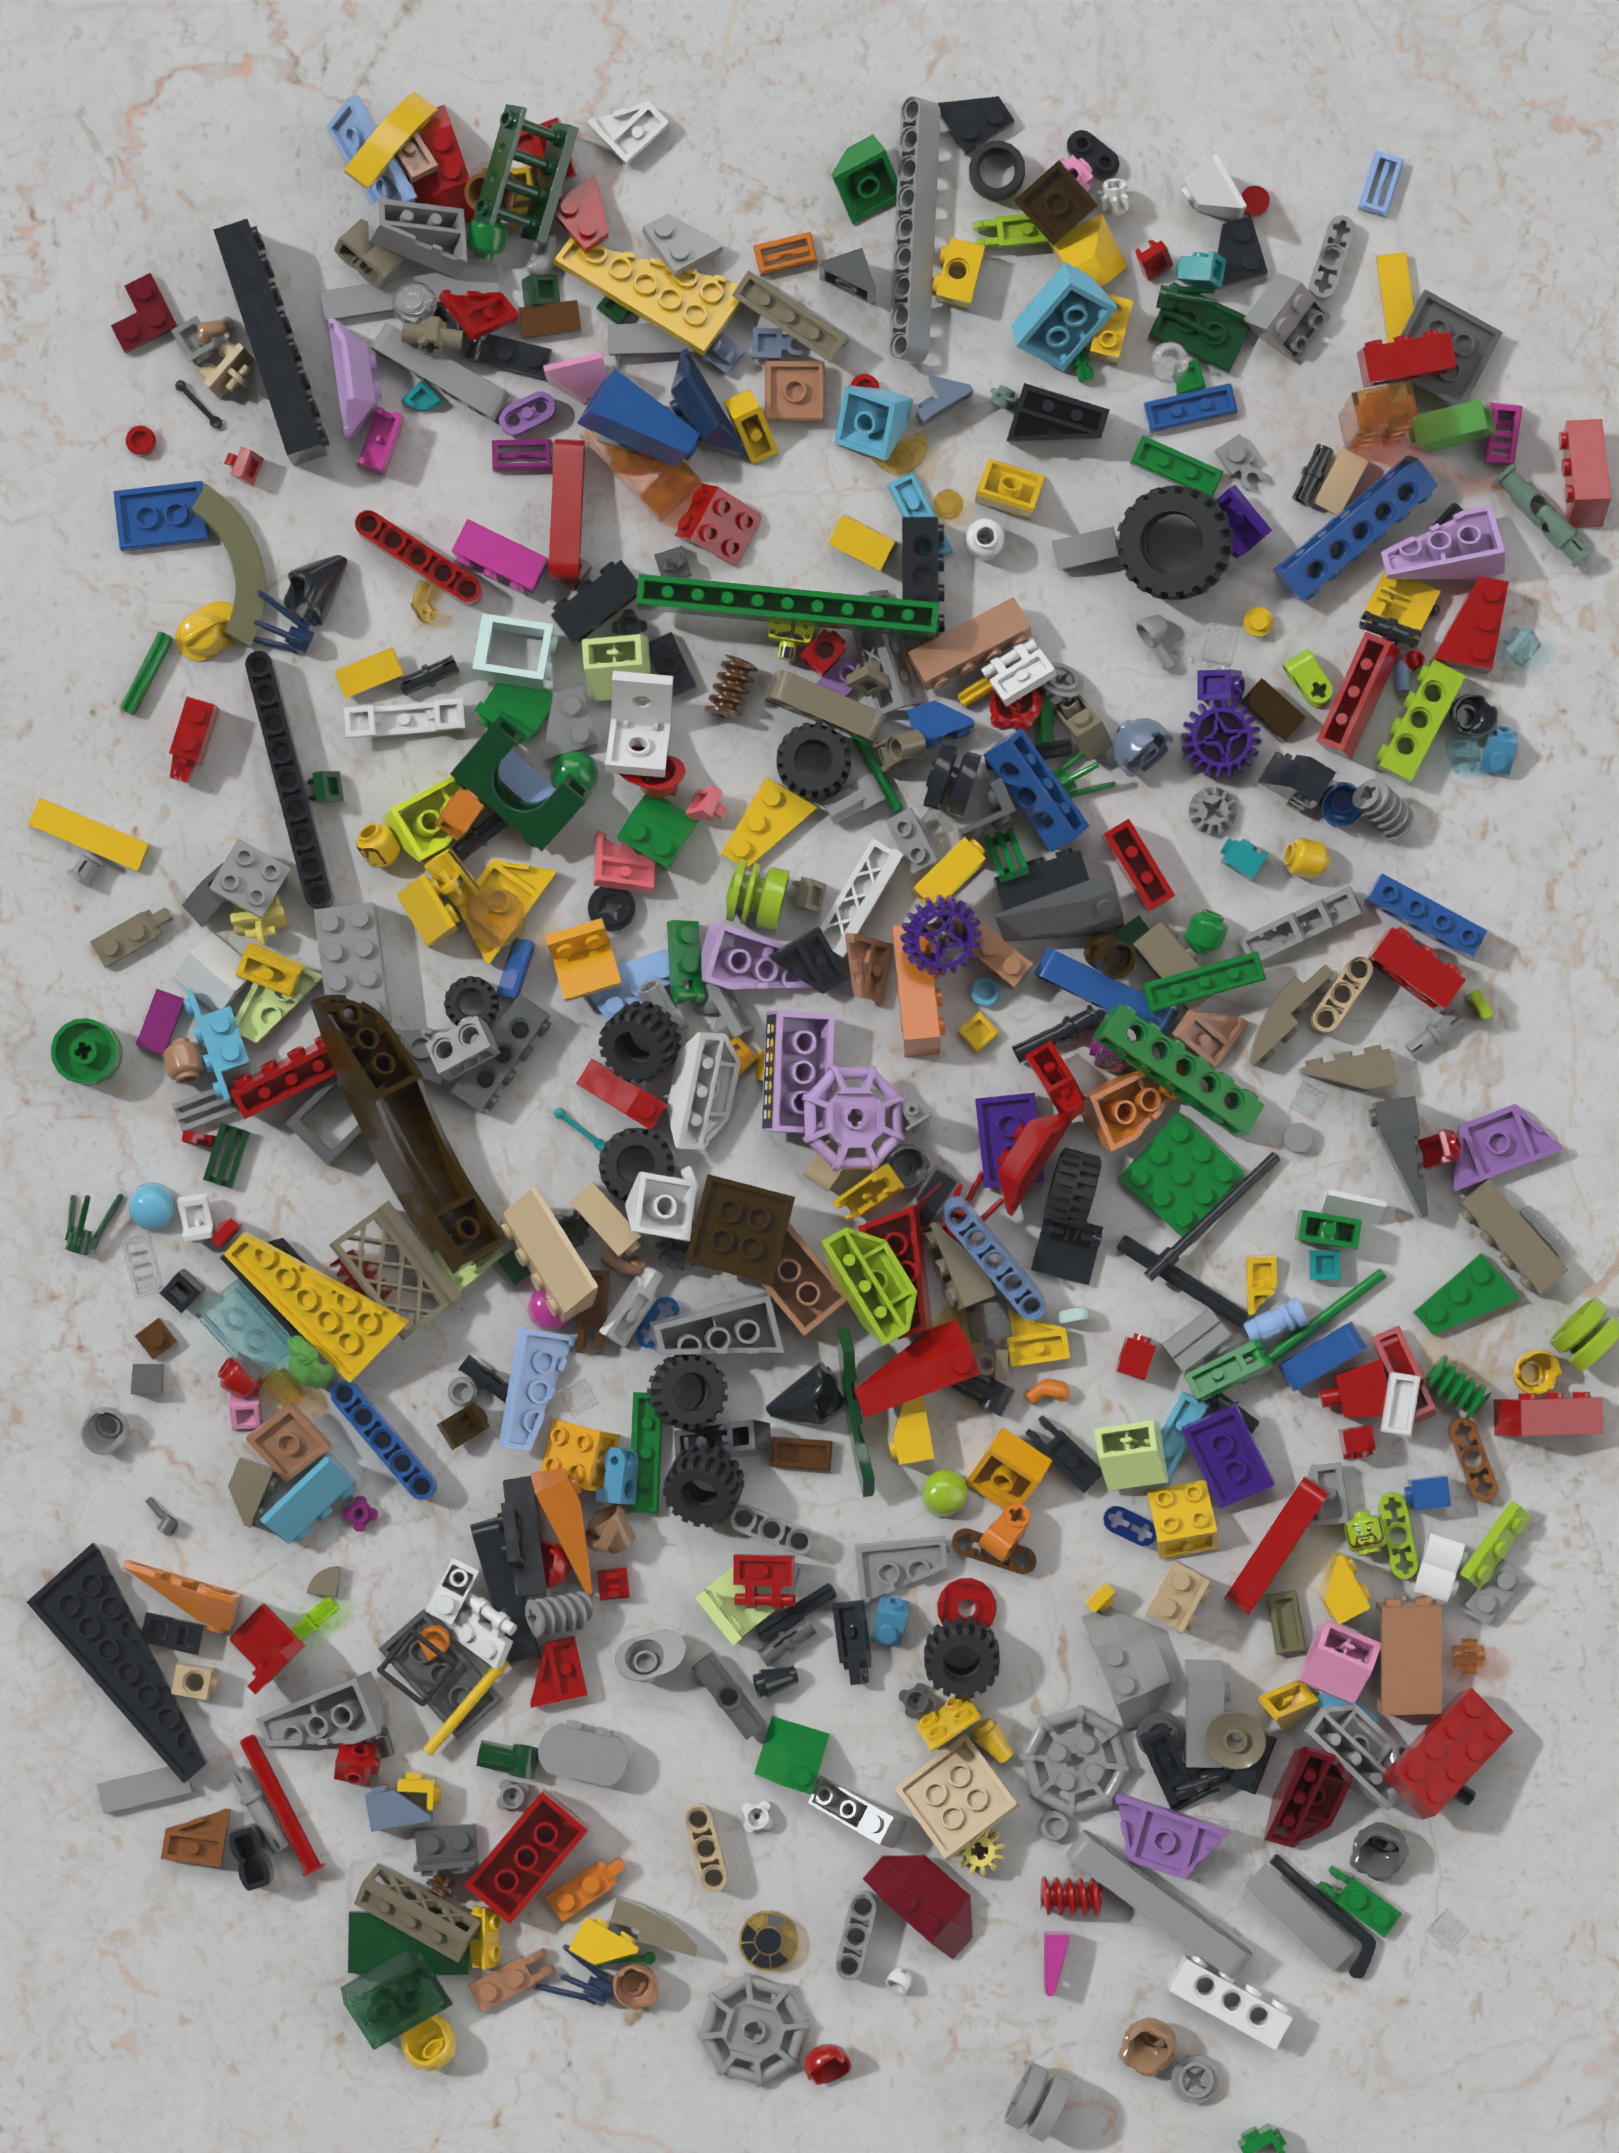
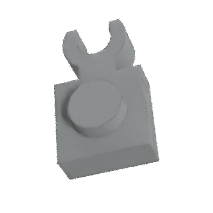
M1240 434L1215 450L1214 453L1230 476L1239 472L1241 475L1240 483L1245 490L1248 491L1251 488L1250 483L1247 481L1248 475H1255L1259 482L1264 479L1262 471L1251 466L1250 463L1256 460V456Z

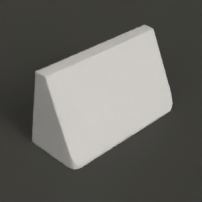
M1328 1189L1324 1192L1321 1212L1379 1224L1387 1203L1382 1200Z

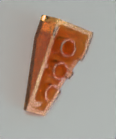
M586 429L579 435L582 440H585L586 445L659 523L703 483L683 460L674 467L644 453L598 443L599 434L589 429Z

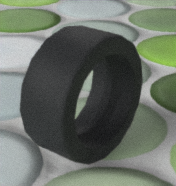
M990 141L981 145L972 155L969 164V181L973 189L983 198L992 201L1005 200L1015 195L1021 188L1025 177V161L1020 151L1012 144L1004 141ZM992 154L1005 155L1014 165L1015 173L1013 179L1008 185L1001 188L988 186L980 176L979 168L981 162Z

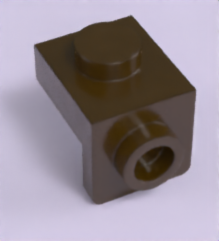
M472 1402L437 1424L452 1450L490 1427L487 1414L475 1402Z

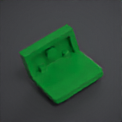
M496 683L484 703L480 701L474 709L475 714L479 717L477 722L488 729L498 716L502 715L523 733L515 747L519 743L527 747L550 712L553 693L545 688L540 690Z

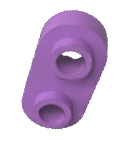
M535 392L505 407L499 416L500 426L510 436L522 435L550 421L554 417L556 412L555 401L546 392ZM538 404H545L547 409L543 413H538L536 406ZM518 417L520 419L519 425L511 426L509 424L510 419Z
M850 659L841 660L816 684L847 697L854 689L846 685V679L843 678L842 672L845 669H850L852 672L856 671L858 663Z

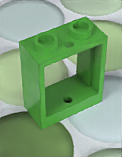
M1482 399L1411 416L1412 425L1408 426L1411 442L1416 443V446L1426 453L1496 435L1491 408Z

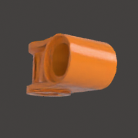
M1018 1503L1007 1506L998 1519L985 1531L978 1546L1000 1561L1005 1562L1025 1535L1026 1526L1030 1521L1029 1510L1024 1505Z

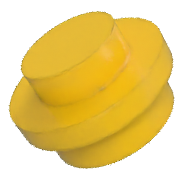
M1254 607L1245 614L1243 626L1251 636L1262 637L1267 635L1272 629L1273 617L1267 609Z

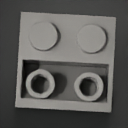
M1278 273L1244 318V322L1259 338L1296 363L1331 315L1302 282Z

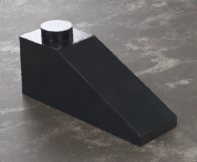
M752 1419L695 1428V1430L684 1429L674 1431L675 1456H678L684 1449L688 1450L692 1445L700 1448L702 1444H708L709 1448L712 1449L714 1446L720 1447V1451L723 1454L726 1451L729 1452L731 1458L772 1453L770 1423Z

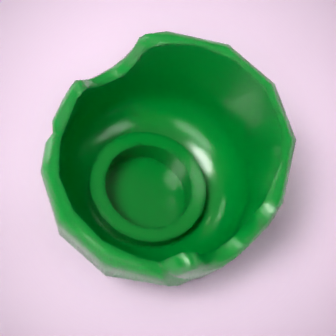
M565 753L558 757L551 767L550 779L554 788L569 773L589 790L596 785L598 777L595 761L586 753Z

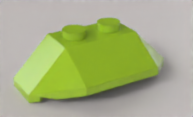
M845 1227L820 1242L831 1275L862 1326L882 1346L907 1333L910 1330L917 1291L887 1241Z

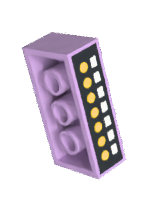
M795 1011L766 1012L762 1132L805 1134L804 1102L802 1097L804 1094L809 1093L828 1072V1068L833 1065L835 1014ZM832 1085L819 1099L828 1102L832 1096ZM816 1106L818 1131L824 1128V1109Z

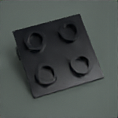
M1044 1216L1031 1270L1089 1285L1098 1247L1102 1239L1103 1227L1086 1222L1081 1229L1048 1221Z

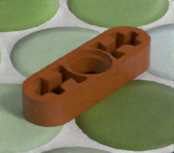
M1464 1417L1456 1418L1448 1426V1435L1471 1496L1476 1500L1489 1501L1496 1496L1498 1485L1476 1425L1470 1419L1467 1420ZM1459 1423L1470 1427V1431L1466 1433L1468 1442H1472L1475 1439L1476 1446H1467L1460 1451L1459 1445H1465L1463 1438L1456 1436L1454 1432L1459 1429ZM1472 1450L1477 1451L1481 1456V1462L1476 1468H1469L1464 1461L1465 1455ZM1484 1468L1486 1469L1487 1473L1481 1474L1484 1483L1491 1484V1487L1487 1489L1488 1494L1486 1496L1481 1492H1476L1475 1488L1479 1486L1478 1478L1474 1476L1471 1479L1469 1473H1478Z

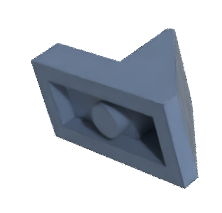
M930 375L929 383L938 395V398L935 399L931 396L918 405L920 409L916 411V418L922 426L926 425L973 395V388L970 384Z

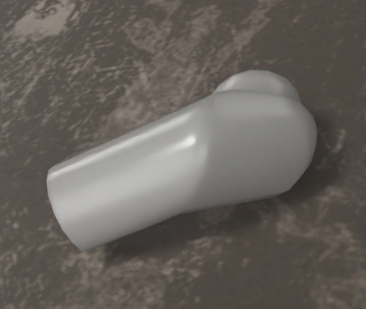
M548 236L546 244L542 243V253L534 260L528 262L527 271L530 275H546L556 266L554 265V259L557 256L556 236Z

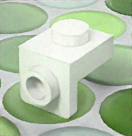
M208 1193L178 1198L177 1204L183 1226V1242L202 1243L212 1238L215 1224Z

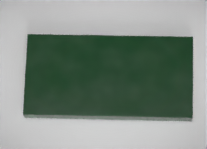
M367 1911L349 1912L348 1973L469 1975L470 1941L464 1956L459 1962H456ZM432 1912L436 1915L442 1914V1912ZM454 1922L455 1926L466 1932L470 1928L462 1922Z

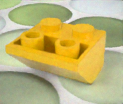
M423 874L396 895L428 948H431L458 932L460 929L456 923L461 920L450 903L446 905L443 903L441 898L445 894L441 893V888L434 877L429 879Z
M1335 1551L1330 1554L1318 1595L1331 1620L1340 1625L1370 1609L1368 1601L1372 1597L1365 1584L1356 1581L1353 1574L1358 1571L1350 1556Z

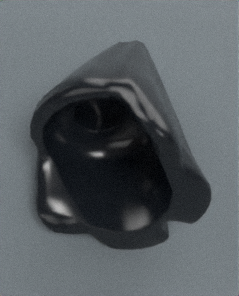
M334 555L291 570L288 573L290 586L284 597L286 608L297 614L303 622L310 624L312 627L323 625L348 562L347 558L341 555Z
M820 1362L766 1406V1411L772 1418L823 1425L826 1423L828 1416L843 1407L844 1400L838 1389L837 1378L829 1366L826 1367L823 1362Z

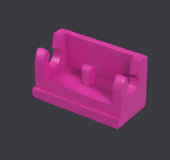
M382 407L376 409L357 466L386 475L405 421L401 413L395 411L390 413Z

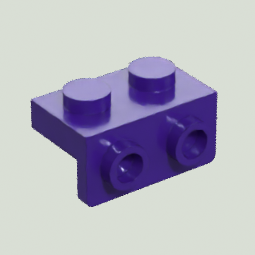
M1236 485L1230 487L1216 500L1220 504L1219 507L1222 511L1227 513L1230 519L1228 520L1229 526L1233 528L1232 546H1234L1232 556L1235 559L1249 552L1272 532V529Z

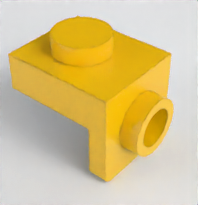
M408 1771L405 1772V1776H400L397 1786L398 1792L427 1793V1811H433L435 1804L441 1803V1786H436L437 1778L423 1777V1772Z

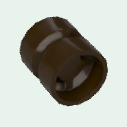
M1099 931L1093 934L1084 946L1083 954L1085 961L1091 967L1113 980L1127 977L1136 965V954L1131 945L1107 931Z

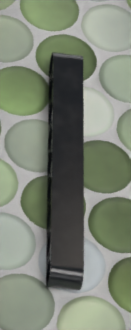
M254 651L247 656L245 668L304 898L307 904L315 910L329 908L333 904L334 893L276 667L272 658L267 653ZM258 659H265L268 662L267 669L262 673L253 671V664ZM268 687L274 688V698L269 702L261 701V691ZM279 716L282 718V726L276 731L269 730V719ZM280 745H287L290 748L288 757L281 760L275 757L276 748ZM290 773L297 776L296 785L292 788H284L282 785L284 776ZM296 802L303 803L304 813L299 817H292L290 815L292 804ZM303 831H309L312 834V840L306 846H300L297 843V837ZM309 860H317L319 862V870L314 875H308L304 871V866ZM319 888L325 889L327 893L326 900L321 904L313 903L312 893Z

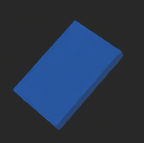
M203 481L113 491L120 550L129 551L210 541L208 525L190 512L204 488Z

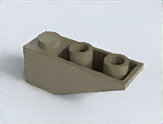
M1381 1044L1363 1048L1364 1054L1353 1056L1352 1051L1335 1054V1060L1324 1063L1322 1057L1305 1061L1306 1067L1299 1069L1300 1074L1362 1091L1398 1084L1390 1048L1382 1050Z
M935 1222L922 1228L924 1246L927 1250L931 1251L935 1261L933 1263L934 1271L939 1278H942L946 1288L945 1298L948 1304L953 1306L955 1312L996 1295L989 1276L970 1253Z

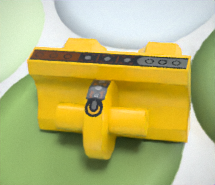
M450 848L427 861L424 865L430 875L436 879L441 888V893L443 895L446 894L456 907L481 892V888L475 882L474 877L465 869Z

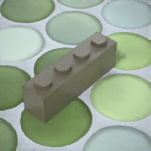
M1489 1179L1480 1183L1458 1203L1462 1208L1459 1211L1461 1216L1470 1225L1475 1223L1482 1232L1479 1236L1490 1248L1495 1245L1502 1253L1499 1256L1500 1260L1509 1270L1513 1268L1517 1270L1522 1276L1519 1281L1528 1292L1532 1293L1535 1291L1537 1294H1542L1568 1271L1567 1267Z

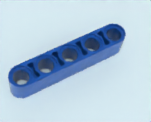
M1048 947L1034 972V975L1107 1012L1110 1008L1119 1004L1130 1006L1138 1013L1137 1016L1159 1026L1162 1030L1161 1033L1167 1036L1178 1014V1011L1171 1007L1150 1013L1143 993Z
M347 1380L334 1384L330 1392L332 1402L409 1494L418 1500H424L433 1496L437 1489V1481L433 1474L358 1385L353 1381L349 1383ZM343 1385L349 1386L353 1391L352 1399L346 1403L338 1398V1389ZM362 1408L368 1409L372 1414V1421L368 1425H362L357 1420V1413ZM381 1431H385L391 1436L392 1442L388 1448H381L376 1442V1437ZM400 1454L407 1455L411 1460V1466L407 1471H401L396 1467L395 1461ZM420 1477L426 1478L430 1482V1491L427 1494H420L415 1489V1482Z

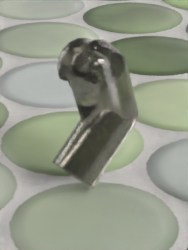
M381 1725L380 1734L367 1738L378 1745L380 1758L395 1754L389 1731L385 1726Z

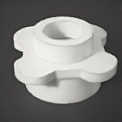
M761 1800L758 1804L747 1802L742 1805L741 1812L745 1817L743 1825L745 1831L751 1833L754 1830L762 1828L769 1830L772 1827L773 1821L769 1817L770 1803L768 1801ZM756 1813L760 1815L759 1819L754 1818Z

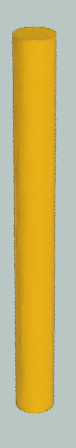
M507 1659L503 1667L497 1669L491 1667L424 1746L423 1749L429 1755H434L509 1666L510 1662Z

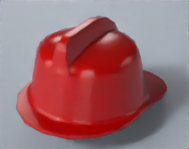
M631 747V749L642 751L645 747ZM667 755L665 778L620 773L619 775L628 782L638 785L646 796L660 799L669 795H676L678 784L683 780L686 770L684 763L680 759Z

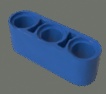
M1351 1321L1278 1365V1368L1292 1391L1295 1392L1367 1348V1345Z

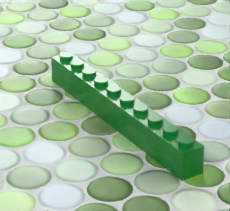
M639 574L636 599L638 610L936 638L939 603L646 574Z

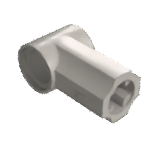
M870 773L849 785V788L826 799L822 803L832 822L836 825L862 810L865 812L874 808L887 798L873 773Z
M659 978L648 980L637 990L642 1003L649 1001L652 1007L657 1004L662 1007V1012L666 1013L668 1011L672 1015L670 1020L672 1022L676 1021L679 1026L676 1032L689 1027L677 1004H673Z

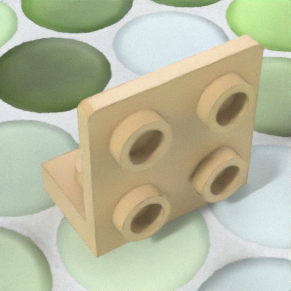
M1173 1560L1146 1614L1170 1626L1180 1634L1185 1629L1190 1631L1198 1616L1194 1613L1198 1603L1204 1604L1212 1590L1208 1586L1210 1580Z

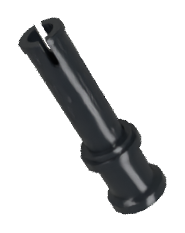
M1090 1004L1086 1006V1010L1072 1017L1067 1015L1062 1019V1023L1011 1047L1020 1064L1027 1060L1025 1055L1051 1041L1056 1046L1069 1039L1077 1041L1080 1035L1095 1028L1098 1029L1100 1022Z

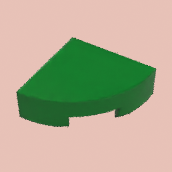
M1198 358L1189 362L1180 372L1176 382V395L1206 388Z

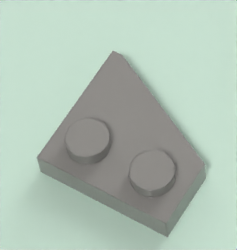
M582 685L553 693L542 752L543 759L598 744Z

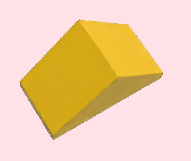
M1298 1680L1260 1695L1257 1699L1284 1732L1319 1702V1699L1305 1684L1298 1682Z

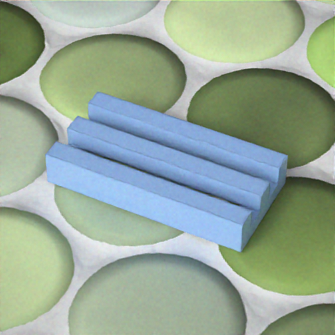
M1376 150L1358 209H1365L1373 214L1378 213L1383 217L1387 216L1404 162L1403 158ZM1379 160H1385L1372 203H1368L1366 201ZM1392 162L1396 164L1384 205L1380 207L1377 205L1390 163Z

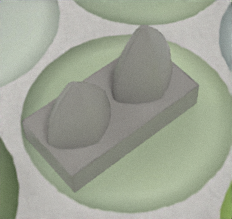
M711 983L706 985L705 1000L702 1004H695L693 1011L700 1014L720 1012L721 1015L715 1022L713 1033H724L728 1038H736L754 1029L733 990Z

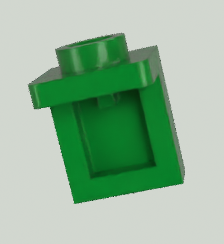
M1268 2123L1259 2129L1256 2126L1249 2128L1240 2135L1242 2139L1237 2141L1243 2153H1254L1271 2142L1278 2153H1285L1282 2147L1287 2144L1279 2129L1277 2128L1272 2131Z

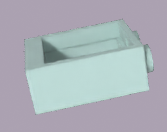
M482 613L472 667L473 679L544 690L546 680L551 681L554 663H549L550 654L556 653L558 645V635H554L553 624ZM494 630L543 637L537 672L488 664Z

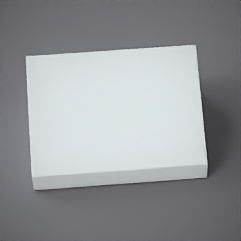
M213 932L188 953L174 976L186 989H192L194 995L212 1011L228 1007L249 983L248 980L236 976L242 957Z
M639 1172L625 1203L631 1232L690 1241L697 1182Z

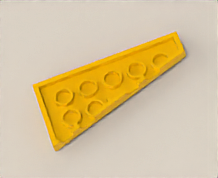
M570 237L555 257L554 265L702 356L705 355L742 304L741 301L732 296L739 283L728 281L724 276L715 275L713 277L697 273L696 269L691 268L674 278L662 260L651 258V260L636 257L635 253L627 251L624 253L606 249V246L600 244L584 254Z
M247 1231L224 1253L227 1259L349 1383L410 1322L408 1319Z

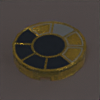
M762 1910L755 1912L746 1919L740 1929L739 1947L741 1954L751 1966L758 1970L774 1971L781 1969L792 1961L797 1952L798 1932L792 1920L780 1911Z

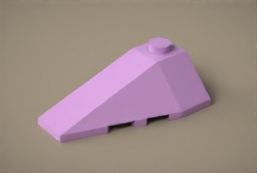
M1492 505L1460 511L1453 515L1452 520L1442 525L1437 523L1429 527L1428 532L1418 537L1411 536L1381 551L1387 579H1477L1479 576L1488 577L1505 573V549Z
M710 922L701 950L702 981L730 990L812 988L770 960L768 955L786 944L722 923Z

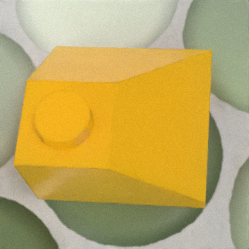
M1102 213L1074 227L1054 246L1050 243L1060 266L1065 262L1089 274L1100 287L1127 268L1126 262Z

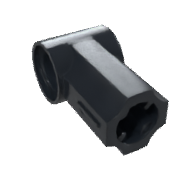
M981 1374L951 1385L956 1391L976 1400L978 1405L1000 1417L1015 1390L993 1378L989 1379Z

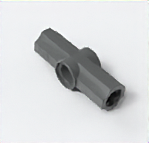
M713 1652L691 1667L714 1697L718 1706L724 1710L746 1740L767 1725L766 1721L743 1693L741 1687L733 1680ZM726 1688H732L738 1694V1699L732 1704H727L721 1699V1692Z

